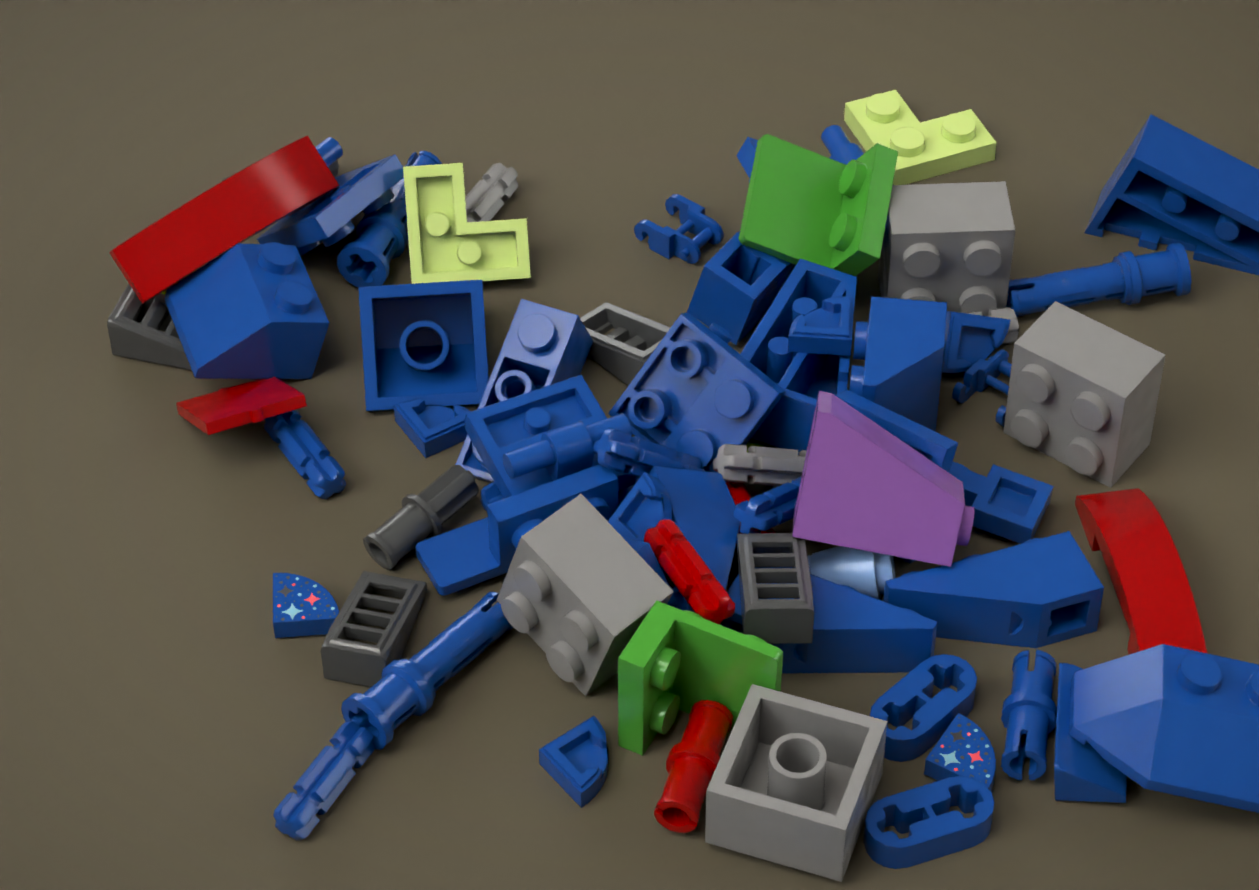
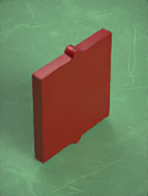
M273 377L220 388L212 393L177 402L176 406L178 415L207 435H211L248 423L261 422L265 418L306 407L307 403L303 393Z

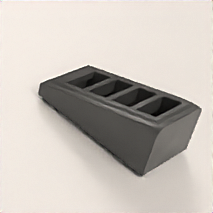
M128 284L107 321L112 354L191 370L164 300L165 295L159 294L142 304L130 284Z
M608 302L580 317L593 339L588 357L627 385L631 383L671 328ZM612 328L615 329L614 331L610 332L609 334L604 335L606 332H608V331L611 330Z
M792 533L737 534L743 634L757 636L768 644L812 643L814 603L805 539L792 537ZM755 567H792V568H759V569H755ZM757 583H784V584H757ZM765 598H794V599H765Z
M363 571L331 625L321 647L324 678L372 687L382 679V669L393 660L401 659L427 593V583ZM373 594H378V595H384V596H389V597L400 598V599H402V600L393 599V598H388V597H382V596H377V595H373ZM368 607H369V608H375V609L386 610V611H391V612H395V613H394L393 615H391V614H386V613H380V612H375V611H369V610H367V608H368ZM361 623H362V624H368V625H373V626H378V627H384V628H386V629H385V630H382V629L371 628V627L360 626V625H361ZM358 639L377 643V645L355 642L354 640Z

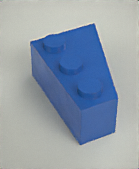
M1150 114L1102 189L1084 233L1102 237L1105 230L1139 238V247L1157 250L1159 243L1168 245L1180 242L1185 250L1194 252L1193 260L1259 275V169Z
M801 258L740 353L786 391L751 439L777 448L798 450L799 455L800 451L807 450L818 392L823 391L836 395L847 389L850 356L787 352L789 330L794 319L798 315L803 314L804 316L810 311L822 307V301L838 296H854V318L856 276Z

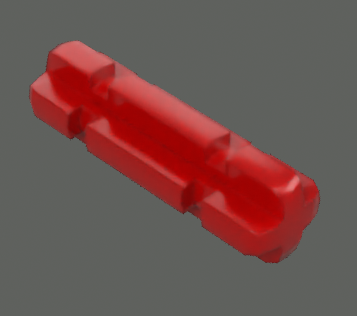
M663 519L658 522L656 527L647 529L644 535V542L650 543L658 563L695 613L719 625L723 619L732 617L735 612V603L675 522Z

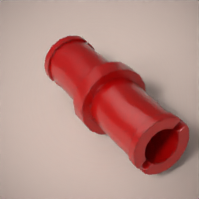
M700 700L694 703L681 742L672 747L667 757L666 770L669 775L661 799L657 802L654 816L659 824L670 831L688 833L697 827L700 810L706 798V790L720 760L726 735L733 723L731 711L719 702Z

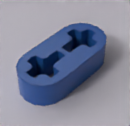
M947 654L931 656L916 666L875 701L871 707L870 716L887 721L884 758L898 762L914 760L939 741L958 713L966 717L969 715L974 706L977 676L974 668L966 660ZM933 685L942 689L932 698ZM951 685L956 687L957 692L948 687H950ZM913 718L912 730L903 726ZM888 723L897 728L895 730L889 729Z
M955 776L884 797L875 802L867 811L863 841L866 853L874 862L883 867L901 869L974 847L983 842L990 834L995 803L992 792L984 783L974 778ZM958 806L963 813L973 812V817L964 818L959 811L949 812V807ZM894 826L900 834L908 832L909 834L907 838L899 839L895 832H884L885 827Z

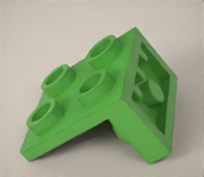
M770 134L763 135L757 142L739 234L740 243L795 265L801 258L853 276L858 275L880 259L898 151L877 143L858 159H853L845 165Z
M656 600L618 658V746L643 756L658 732L664 735L670 730L678 710L690 714L694 703L700 700H712L726 706L733 715V723L730 729L732 730L752 684L781 692L783 651L757 636L742 634L706 620L695 612L680 610Z

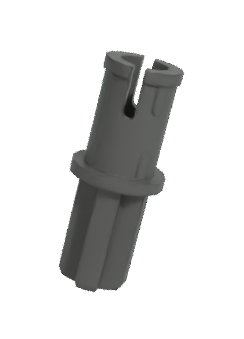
M454 465L418 495H406L401 502L402 508L386 520L377 530L364 537V546L372 559L384 569L390 570L397 564V561L413 550L418 542L423 541L427 537L431 538L440 535L443 530L442 524L477 496L479 488L475 482L474 475L460 465Z

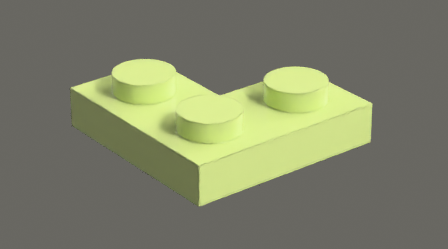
M897 90L878 93L845 103L844 121L865 151H868L877 143L898 151L893 180L894 185H906L995 160L997 142L972 109L920 123Z
M463 163L403 167L412 284L531 278L527 218L467 222Z

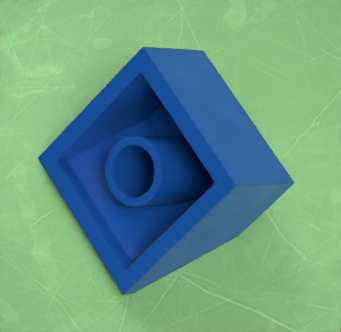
M276 242L265 244L238 243L166 290L164 300L195 378L269 379L276 377L278 379H312L330 322L296 245H283Z
M482 280L358 287L366 411L394 409L393 405L414 399H425V405L437 406L480 404L489 381Z

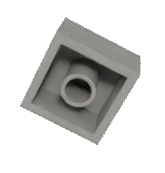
M1006 181L892 185L878 265L881 297L947 302V311L959 313L982 311V316H988L989 309L1006 308L1015 238V225Z
M1055 301L1014 343L1003 433L1071 467L1076 472L1111 488L1150 445L1166 355Z
M580 494L521 536L497 601L501 604L502 612L511 626L521 633H527L546 653L547 661L552 670L562 680L573 682L586 697L618 672L619 656L656 600L668 604L674 591L595 507Z
M752 684L706 790L705 843L842 882L865 822L867 811L871 806L883 774L887 721Z

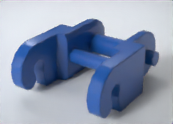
M673 194L665 202L666 210L670 215H674L678 210L680 211L679 218L682 225L676 230L668 226L662 228L647 219L641 220L634 227V233L638 240L642 241L647 236L649 237L648 244L652 251L667 259L676 256L690 264H695L700 260V248L707 242L716 245L724 238L721 226L715 220L705 215L704 207L679 194ZM688 231L694 234L695 237L690 239L684 234Z
M1002 349L994 356H990L988 361L983 358L977 360L965 372L964 384L957 382L954 386L952 398L959 403H964L976 391L982 392L988 386L1008 395L1009 385L996 378L1001 373L1010 378L1012 364L1008 362L1009 353ZM1001 405L995 419L997 424L1004 427L1006 407Z

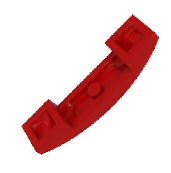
M307 135L203 192L132 236L109 253L141 303L144 304L233 246L248 240L284 217L291 216L336 189L339 184Z
M1139 488L1076 496L1075 506L1091 551L1101 550L1130 630L1128 654L1130 655L1161 644L1207 653L1198 611L1187 575L1173 539L1152 501Z

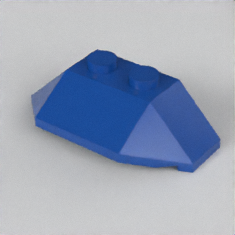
M1161 644L1074 672L1070 688V736L1083 745L1089 743L1109 764L1144 789L1259 813V664Z

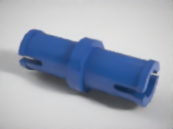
M1024 650L1015 656L1012 667L1011 695L1003 702L1001 720L1004 727L1007 728L1001 767L1008 776L1017 780L1023 779L1025 758H1030L1029 780H1035L1046 772L1048 734L1056 726L1057 707L1052 700V691L1057 664L1050 654L1041 650H1036L1033 671H1028L1030 661L1029 650Z

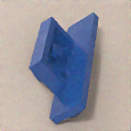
M598 464L488 504V517L418 542L416 544V556L437 592L445 596L507 573L521 536L578 495L582 494L608 521L634 485L618 490V478L613 470Z

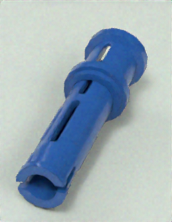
M420 151L419 156L416 152L412 153L405 167L442 164V162L434 154ZM404 178L391 187V191L395 195L393 199L377 211L364 215L356 228L357 238L354 242L345 245L337 256V266L340 274L355 287L382 286L389 276L390 261L399 257L407 247L408 228Z
M1177 242L1168 244L1166 251L1134 256L1131 251H1126L1115 256L1111 263L1054 272L1030 278L1009 280L1006 307H1012L1016 317L1046 311L1055 301L1067 307H1074L1119 298L1121 303L1131 305L1140 303L1143 296L1173 291L1177 296L1187 295L1191 290V270L1184 246Z
M487 593L471 610L453 622L420 652L409 660H393L382 669V679L363 694L353 693L344 700L341 711L345 722L353 721L360 727L369 729L373 734L372 743L374 744V749H382L393 740L394 729L411 715L421 716L432 707L435 700V692L441 685L455 676L496 639L513 628L505 618L501 604L497 602L492 607V604L497 601L498 593Z

